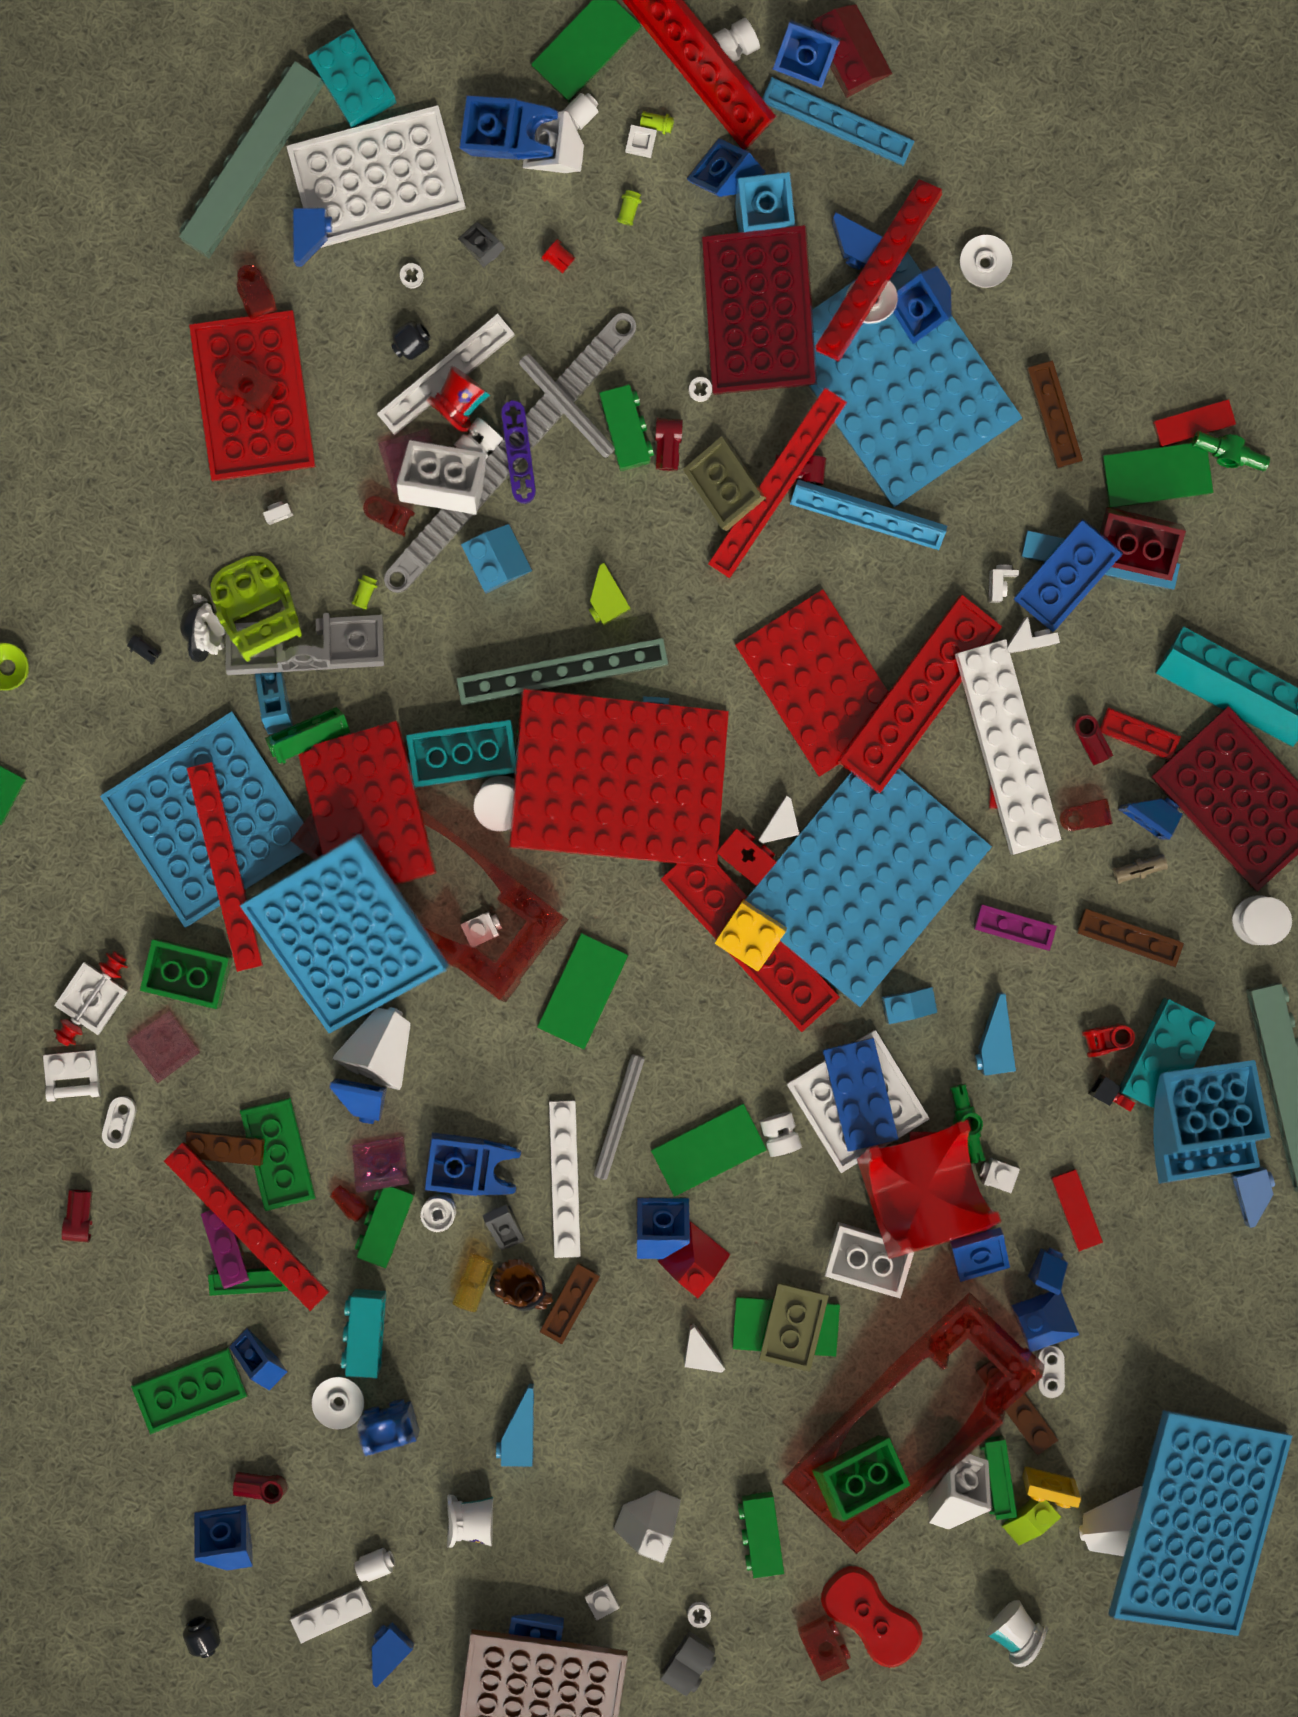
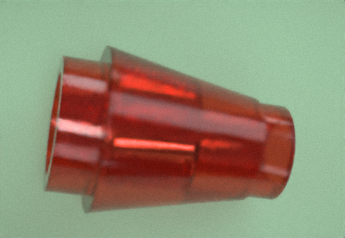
M341 1185L330 1195L347 1219H352L355 1223L369 1209L365 1199L343 1188Z

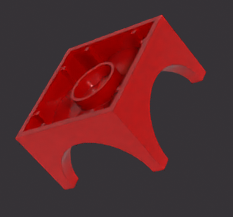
M968 1120L913 1141L879 1148V1146L870 1148L857 1158L889 1259L986 1231L1001 1222L998 1211H993L985 1202L973 1174L968 1151V1135L971 1131Z

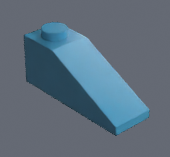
M283 672L255 674L261 719L267 733H277L293 726Z
M1003 992L996 995L978 1047L979 1054H975L976 1068L981 1070L983 1075L1016 1071L1006 994Z
M528 1384L502 1435L501 1442L496 1443V1458H501V1466H533L534 1384Z

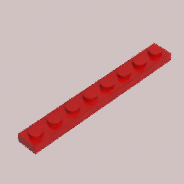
M920 179L917 181L815 346L817 352L840 361L942 196L941 188Z
M826 387L823 389L760 484L759 488L766 498L732 526L708 562L710 566L728 578L732 576L847 402Z
M214 762L189 767L187 772L236 971L239 972L263 966L255 928L240 907L247 900Z
M184 1142L164 1160L175 1174L309 1311L330 1292Z

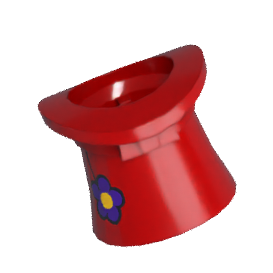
M451 366L440 393L437 392L435 397L428 396L426 402L435 408L454 427L466 432L471 426L470 414L490 394L463 371Z

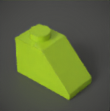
M604 563L599 566L590 600L592 608L588 609L595 622L601 621L603 626L630 611V606Z
M1031 1499L1016 1512L1017 1517L1008 1519L1002 1527L1018 1545H1022L1045 1533L1061 1516L1048 1500L1040 1502Z

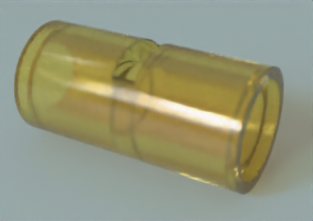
M476 1254L469 1255L452 1302L453 1305L466 1311L477 1312L494 1265L492 1260Z

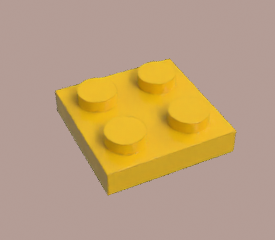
M743 899L716 939L715 944L751 968L759 971L785 934L787 927Z
M1024 1467L1022 1478L1027 1495L1030 1498L1040 1502L1045 1500L1053 1501L1056 1505L1063 1508H1070V1506L1079 1507L1081 1497L1075 1479Z

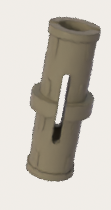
M1161 853L1144 860L1138 858L1134 860V863L1113 868V875L1116 883L1121 884L1138 877L1144 879L1148 874L1168 869L1164 854Z

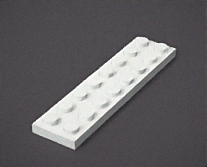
M1006 639L956 653L955 657L1011 855L1059 841L1061 836L1011 655L1007 650L1008 644Z

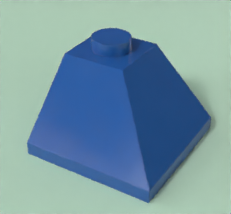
M790 20L773 70L822 88L840 39Z
M719 138L688 176L687 180L721 197L736 194L737 178L762 176L766 171L748 151Z
M938 266L920 273L897 291L898 302L893 313L912 344H915L951 318V287Z
M1168 798L1165 800L1155 799L1124 804L1118 809L1160 840H1170L1183 815L1177 810L1179 806Z
M338 1078L331 1082L330 1089L353 1116L359 1117V1122L374 1124L375 1120L379 1121L381 1119L387 1088Z
M637 1198V1259H664L690 1243L689 1198Z
M1048 1292L1011 1305L1030 1353L1079 1335L1062 1292L1059 1295Z
M246 1505L194 1513L195 1561L223 1570L253 1567L252 1541Z

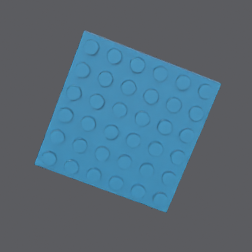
M233 711L100 796L185 928L220 907L187 768L214 762L245 890L318 844Z
M360 835L355 836L240 905L328 1033L339 1029L445 971L449 967Z

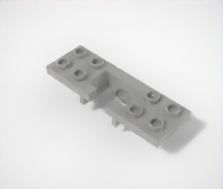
M323 613V618L316 619L317 635L324 636V648L314 645L313 647L299 645L293 648L291 646L284 651L283 641L249 657V661L244 659L226 632L227 675L384 666L383 616L369 615L330 618L329 613ZM258 622L234 624L237 630L241 631Z

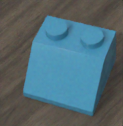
M790 172L737 178L735 209L738 232L795 226Z
M509 524L485 532L461 544L485 594L532 571Z

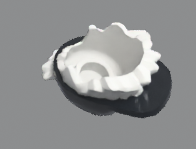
M193 594L194 604L190 605L184 612L180 622V630L183 638L188 642V654L191 660L202 662L205 661L208 653L217 655L218 650L225 647L222 636L226 634V631L219 622L212 604L201 595Z

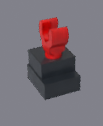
M1102 1074L1099 1075L1088 1093L1109 1106L1112 1102H1115L1131 1112L1136 1104L1118 1093L1122 1087Z

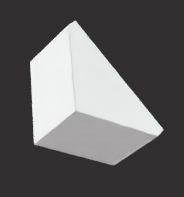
M785 796L758 839L761 843L799 835L792 800L788 796Z
M692 1324L689 1328L684 1366L723 1372L725 1365L696 1325Z

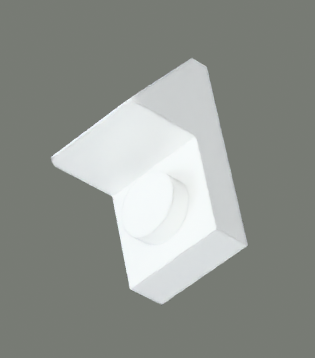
M1027 617L1022 621L1009 641L1008 653L1060 643L1058 632L1051 634L1050 629L1034 632L1035 637H1032Z

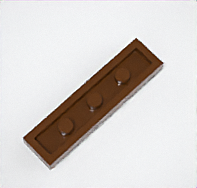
M1053 360L1027 368L1026 370L1056 469L1082 462V455Z
M1085 908L1076 931L1077 934L1175 968L1184 945L1183 942Z
M997 1355L976 1370L1037 1455L1058 1441Z

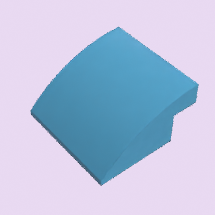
M1255 1060L1160 1074L1155 1098L1153 1124L1154 1153L1159 1184L1260 1167L1255 1141L1271 1138Z

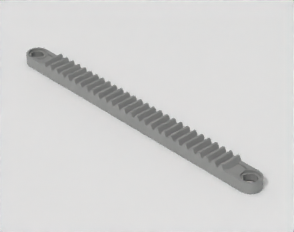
M620 313L613 317L592 342L587 345L585 350L579 354L578 358L572 362L570 367L558 378L556 384L573 402L579 398L634 336L636 332L634 318L626 313ZM626 320L630 323L631 329L627 334L617 332L616 324L619 321ZM546 393L526 414L530 450L537 445L564 414ZM523 423L516 425V427H524ZM515 432L510 436L509 441L513 446L518 447L524 443L525 438L522 433ZM505 438L486 459L483 489L478 510L510 475ZM518 458L514 461L513 469L521 463L523 458ZM441 509L387 570L384 576L386 587L394 593H401L407 590L474 514ZM398 572L404 575L405 582L401 587L392 586L390 578L394 573Z

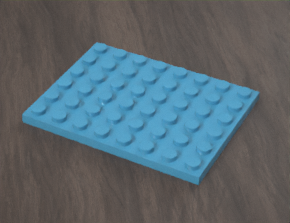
M908 251L889 280L895 286L896 291L922 273ZM852 283L812 310L815 346L844 301L846 292ZM892 313L881 322L863 323L840 361L817 352L815 347L817 385H809L817 398L826 387L847 402L834 423L893 508L1022 419L1018 410L952 315L951 318L915 344H912L895 314Z
M899 768L881 793H877L850 772L781 855L775 865L747 896L745 901L787 927L780 941L858 1007H861L992 846Z
M1163 1410L1108 1615L1115 1619L1239 1636L1292 1435L1280 1431Z

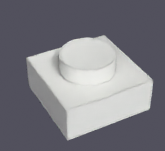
M631 125L626 153L651 158L657 130Z
M282 502L268 506L269 511L263 513L269 525L294 516L288 503L283 505Z
M608 1584L585 1595V1599L596 1620L620 1609Z

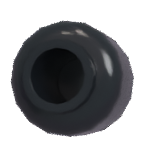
M408 321L392 334L394 343L391 344V347L399 358L404 356L408 360H413L430 347L429 340H431V336L421 322Z
M204 1616L190 1620L183 1631V1638L187 1649L193 1656H201V1658L210 1657L215 1653V1649L221 1642L214 1621Z

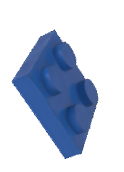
M1001 1227L950 1241L960 1282L1010 1268Z

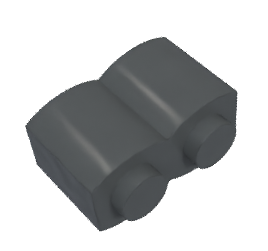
M688 1631L660 1673V1680L685 1696L690 1691L694 1693L702 1682L700 1675L704 1670L709 1671L716 1661L714 1656L715 1648Z

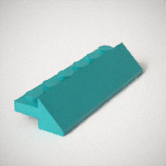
M1181 627L1156 674L1223 710L1229 706L1241 720L1293 747L1298 741V688L1188 628Z

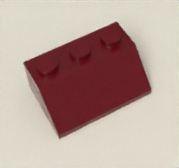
M856 4L835 8L812 20L810 28L840 39L830 68L846 98L892 75Z
M1107 507L1100 533L1123 552L1112 567L1172 581L1186 533L1183 524Z

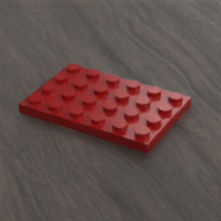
M294 311L189 324L211 481L316 467Z
M824 590L819 591L735 645L818 777L840 764L837 762L888 693Z
M393 721L313 745L311 749L298 754L323 855L360 835L394 885L437 873L399 722Z

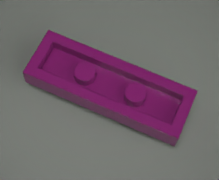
M982 904L980 905L974 926L975 930L1047 951L1051 949L1057 926Z
M212 1210L202 1213L201 1218L223 1288L226 1289L249 1281L236 1235Z

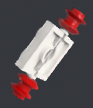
M113 951L112 954L106 952L107 962L99 963L103 971L102 973L88 963L83 962L54 1005L72 1017L71 1019H61L60 1022L63 1027L60 1030L54 1029V1032L57 1034L55 1038L60 1043L69 1046L70 1043L76 1045L74 1040L76 1034L83 1035L80 1024L99 1035L128 993V990L111 980V978L122 977L119 972L122 967L128 968V965L125 963L127 959L118 952Z

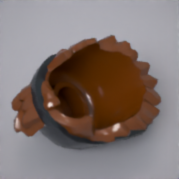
M509 1259L508 1263L503 1262L490 1278L489 1287L491 1292L503 1300L504 1304H508L519 1311H530L535 1308L546 1309L547 1304L553 1302L552 1294L546 1292L543 1278L536 1273L533 1266L525 1263L522 1259Z

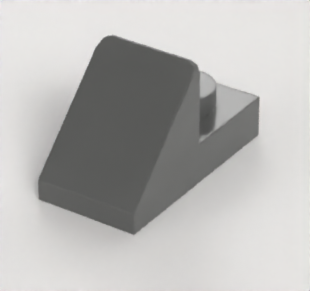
M478 222L458 238L483 268L496 259L505 249L500 240Z
M504 1205L482 1215L486 1226L501 1251L525 1241L510 1205Z

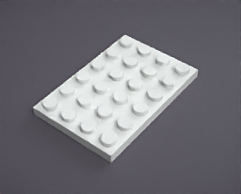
M438 105L287 145L303 208H325L328 216H332L333 229L332 232H328V241L322 247L466 209Z

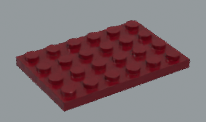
M802 225L702 237L712 393L719 395L817 385L807 227Z
M1229 706L1222 710L1151 776L1152 780L1179 806V809L1255 892H1258L1298 855V781Z

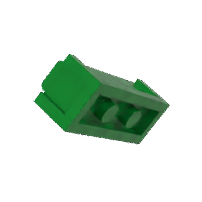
M335 707L270 735L265 740L272 757H276L279 764H285L286 759L311 749L315 744L329 741L339 736L342 737L351 732L344 714Z
M217 1267L214 1268V1271H211V1274H208L209 1296L283 1292L289 1290L268 1268L246 1269L249 1281L226 1289L222 1286Z
M1003 1435L982 1438L983 1444H979V1449L984 1450L985 1460L989 1462L992 1508L988 1512L995 1515L996 1520L1015 1518L1017 1513L1006 1439Z

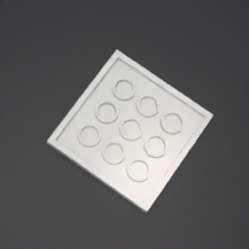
M873 1030L857 1041L872 1037L875 1040L897 1135L900 1138L930 1118L877 1031ZM825 1060L786 1083L840 1173L857 1164V1158L868 1149L877 1146L883 1148L891 1143L887 1142L847 1152Z

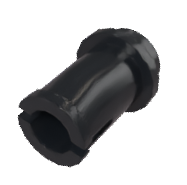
M135 634L128 642L127 647L130 648L131 653L133 651L153 665L156 657L158 658L162 651L144 640L143 635Z

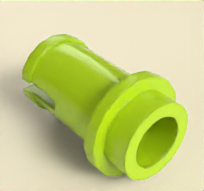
M643 111L640 127L662 131L663 135L672 132L674 117H670V114L667 113L664 116Z
M626 190L625 194L622 195L623 202L617 218L619 223L633 226L638 204L642 203V200H640L641 194Z
M362 575L361 579L358 578L360 583L351 604L367 610L373 590L378 586L376 585V579Z

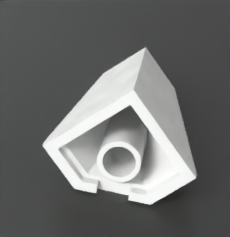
M389 1007L388 1010L376 1008L336 1052L333 1060L351 1072L360 1073L365 1077L373 1079V1082L381 1086L400 1090L403 1081L411 1023L403 1018V1013L396 1008Z
M971 1454L965 1455L944 1476L928 1498L929 1523L951 1529L991 1510L988 1460Z
M1143 1486L1135 1488L1083 1514V1525L1079 1526L1081 1540L1086 1542L1089 1551L1124 1556Z
M656 1490L637 1500L628 1502L622 1506L614 1530L638 1554L663 1563L673 1538L681 1499Z

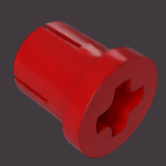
M557 239L541 259L544 262L547 260L563 274L575 260V257Z

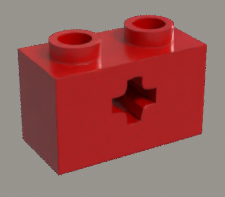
M736 828L716 853L757 886L775 865L776 861L773 859L775 854L765 845L759 848L752 841L755 837L743 828L739 831ZM743 849L747 851L752 849L754 851L752 856L755 859L744 862L742 860L744 855L741 851Z

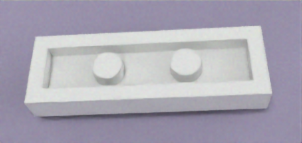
M360 1586L292 1617L290 1621L300 1643H303L372 1612L373 1609L363 1587Z

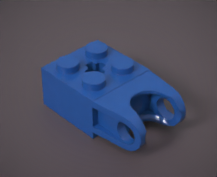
M467 96L460 149L470 156L518 160L550 157L553 155L554 149L536 142L535 132L541 124L557 120L559 113L545 106L516 99Z
M432 1133L425 1190L471 1196L513 1194L516 1192V1185L499 1179L493 1171L496 1164L502 1160L520 1158L521 1150L482 1138ZM452 1160H458V1163L461 1164H457L456 1168L453 1169L451 1164L448 1163L452 1162Z
M404 1399L389 1403V1408L380 1410L379 1406L364 1411L365 1415H361L357 1429L365 1456L417 1441L420 1430L411 1401L405 1403Z

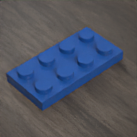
M1082 519L1016 594L1014 600L1054 632L1120 558L1123 552Z
M874 1038L823 1049L847 1152L899 1140Z

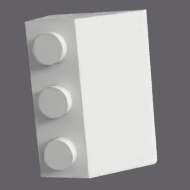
M409 440L397 482L399 501L477 514L483 489L486 453Z
M837 1222L830 1245L825 1276L901 1298L914 1252L889 1259L881 1234Z

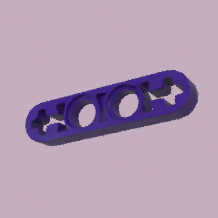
M509 401L502 408V421L512 494L517 502L527 504L535 498L536 488L524 406L520 402ZM510 407H515L517 411H521V414L517 415V424L523 423V428L513 427L507 429V425L513 426L511 416H506V413L510 412ZM515 432L522 433L525 438L524 443L518 447L513 446L509 441L510 436ZM523 458L528 462V468L525 472L518 473L513 469V463L516 459ZM530 475L531 479H525L527 489L532 491L527 493V498H522L521 494L516 493L517 490L521 489L520 480L514 482V477L524 478Z

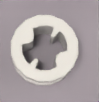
M414 263L404 265L400 271V279L403 285L411 289L419 287L424 279L421 267ZM410 269L412 272L414 270L418 271L416 274L417 281L412 282V280L407 282L405 280L408 277L406 272Z
M697 377L690 383L689 394L695 401H706L712 393L711 382L707 378ZM700 383L702 386V383L707 385L705 389L706 395L701 396V393H699V396L694 393L696 390L695 384Z
M703 1602L693 1603L688 1609L690 1624L697 1628L707 1626L711 1619L709 1606ZM697 1609L699 1612V1609H703L706 1618L704 1620L700 1618V1621H696L693 1611Z

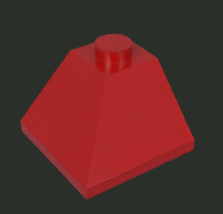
M690 1221V1243L666 1258L659 1259L657 1262L679 1284L696 1298H699L716 1278L730 1254Z

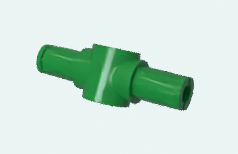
M1198 431L1192 440V446L1211 452L1212 456L1217 457V463L1226 468H1237L1246 465L1264 472L1270 463L1269 456L1250 450V447L1245 445V439L1237 435L1227 434L1217 438Z
M959 1084L957 1087H950L956 1107L953 1125L965 1121L968 1117L972 1120L971 1131L968 1135V1151L972 1164L979 1162L978 1160H986L980 1141L983 1121L976 1114L974 1106H971L966 1088L967 1085Z

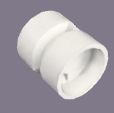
M745 17L733 23L730 30L724 28L712 34V37L733 63L740 60L742 53L749 55L760 49L755 31Z
M477 417L469 428V434H463L454 446L458 449L486 453L487 459L488 451H494L503 439L488 424ZM480 437L483 438L481 444L477 442Z
M792 1112L781 1113L760 1121L763 1135L769 1138L766 1145L770 1157L788 1154L802 1148L798 1133L793 1132L796 1125ZM782 1129L784 1133L778 1135V1130Z
M435 1194L429 1197L421 1210L423 1225L433 1232H443L452 1225L457 1213L454 1201L449 1196L443 1194Z

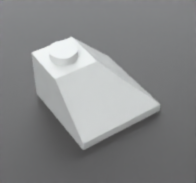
M558 112L557 120L541 124L535 132L536 142L554 149L553 155L546 158L524 159L523 168L560 173L581 171L584 144L568 112Z

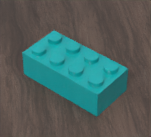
M511 720L406 735L415 788L515 773L517 753Z
M1163 998L1120 1084V1087H1122L1120 1092L1154 1108L1160 1074L1193 1069L1216 1022L1170 999Z

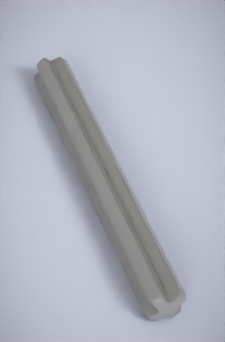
M530 354L525 355L519 361L520 366L604 458L610 456L615 450L614 446Z
M632 1054L594 1172V1176L599 1179L606 1180L611 1169L644 1063V1057Z

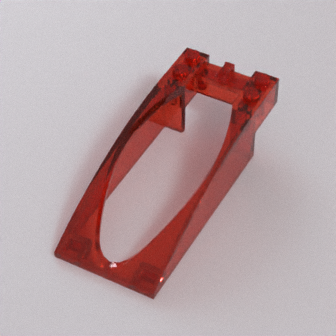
M420 806L424 824L448 838L466 852L486 872L501 893L497 897L498 901L527 921L497 962L478 948L452 941L422 926L449 965L460 969L498 1000L507 1002L522 982L520 981L549 941L551 939L554 940L569 919ZM312 812L290 841L316 860L323 856Z
M969 1292L906 1350L858 1398L783 1478L782 1483L857 1554L1004 1423L1006 1410L1043 1377L1045 1364L1030 1352L1027 1347L1023 1349L988 1315V1309ZM969 1339L1000 1370L988 1380L976 1407L961 1429L936 1456L908 1477L911 1486L846 1521L833 1518L812 1470L834 1459L853 1424L924 1359L929 1357L938 1367L945 1369L947 1368L949 1355Z

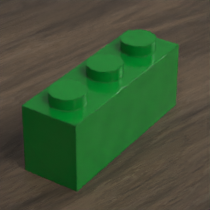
M629 384L600 392V400L612 444L615 448L614 451L620 472L650 464V457L654 456L651 442H645L643 432L647 431L644 416H638L636 406H640L637 391H631Z
M387 1181L384 1187L378 1186L373 1199L378 1203L374 1211L369 1210L364 1225L368 1226L365 1236L360 1234L355 1249L359 1250L357 1258L383 1268L388 1266L416 1192Z
M773 1491L743 1495V1503L738 1504L740 1520L745 1519L746 1529H741L743 1545H749L750 1551L749 1555H745L747 1571L752 1570L753 1579L783 1575L784 1567Z

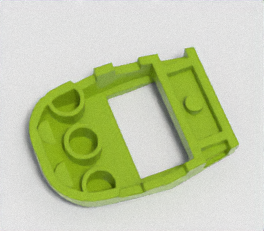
M262 556L245 557L225 566L214 576L210 592L212 601L216 606V616L246 661L250 660L249 657L296 635L298 638L302 636L296 608L287 583L283 581L274 564L267 558ZM279 600L282 601L286 610L241 631L237 630L234 621Z

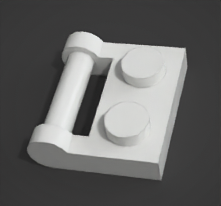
M97 1050L43 1055L46 1099L48 1102L65 1097L101 1096ZM90 1077V1085L60 1088L55 1086V1080Z

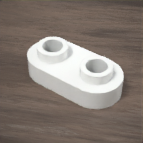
M120 1096L114 1099L109 1106L102 1131V1139L110 1148L122 1147L129 1140L137 1111L136 1104L130 1097ZM124 1104L128 1107L126 1114L120 1113V1105ZM113 1130L121 1132L119 1139H115L112 1136Z
M1050 1345L1040 1349L1038 1352V1388L1044 1396L1055 1398L1061 1395L1065 1388L1064 1354L1057 1346ZM1055 1355V1362L1048 1363V1356ZM1050 1381L1056 1382L1054 1389H1048L1047 1385Z

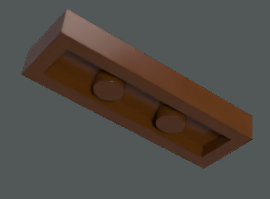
M198 1131L186 1132V1145L201 1160L256 1166L263 1165L264 1138Z
M577 1262L539 1332L563 1344L599 1280L600 1274Z

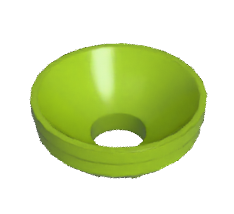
M0 643V666L3 661L11 660L15 664V671L12 675L6 676L0 670L1 691H9L19 687L24 683L29 673L27 656L19 647L10 643Z

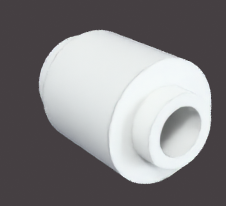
M580 93L563 111L569 113L576 130H581L598 113L596 107L599 104L589 93L586 95Z
M385 1548L361 1556L355 1562L357 1576L362 1582L365 1580L370 1582L393 1572V1566H395L393 1554L391 1551L387 1552Z

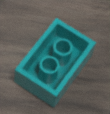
M353 28L308 55L312 66L322 79V82L351 128L364 124L397 103L395 95Z
M355 1289L353 1294L349 1295L348 1300H346L345 1316H349V1321L344 1326L343 1342H347V1347L342 1352L341 1368H346L345 1376L377 1378L381 1370L386 1291Z

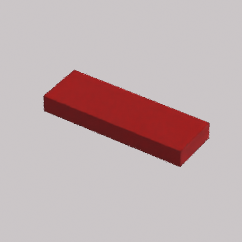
M1228 399L1154 421L1153 425L1159 446L1163 447L1193 438L1198 431L1207 434L1234 426L1236 421Z
M1107 708L1100 726L1102 734L1167 760L1173 757L1181 736L1111 708Z
M1073 1169L1051 1177L1077 1250L1082 1251L1103 1243L1077 1170Z

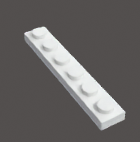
M499 314L495 315L378 412L377 415L391 432L396 435L431 406L426 402L428 396L435 397L437 392L440 393L451 366L460 369L468 375L514 337L515 334Z
M549 1101L554 1258L580 1257L576 1101Z

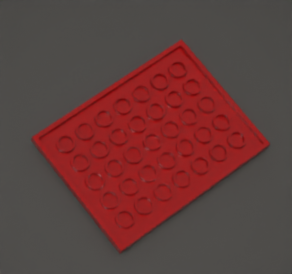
M523 689L509 847L717 867L718 853L716 852L719 847L729 711Z

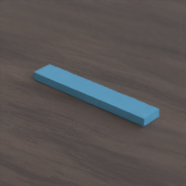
M773 77L762 98L768 106L902 166H904L914 144V140Z
M801 480L797 481L790 505L936 550L940 549L947 531V525Z
M1027 531L1021 557L1045 562L1063 542L1064 538ZM1176 564L1172 581L1113 567L1105 575L1174 590L1180 564Z

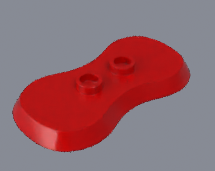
M848 1566L835 1573L825 1584L821 1593L823 1609L833 1620L850 1627L859 1635L873 1661L884 1667H897L905 1663L916 1653L923 1638L919 1622L911 1614L890 1604L882 1595L874 1577L867 1570L857 1566Z

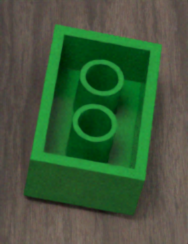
M153 939L140 991L219 1009L222 1005L233 957L162 939Z
M881 1435L875 1436L812 1470L832 1517L841 1521H846L911 1486L890 1438Z

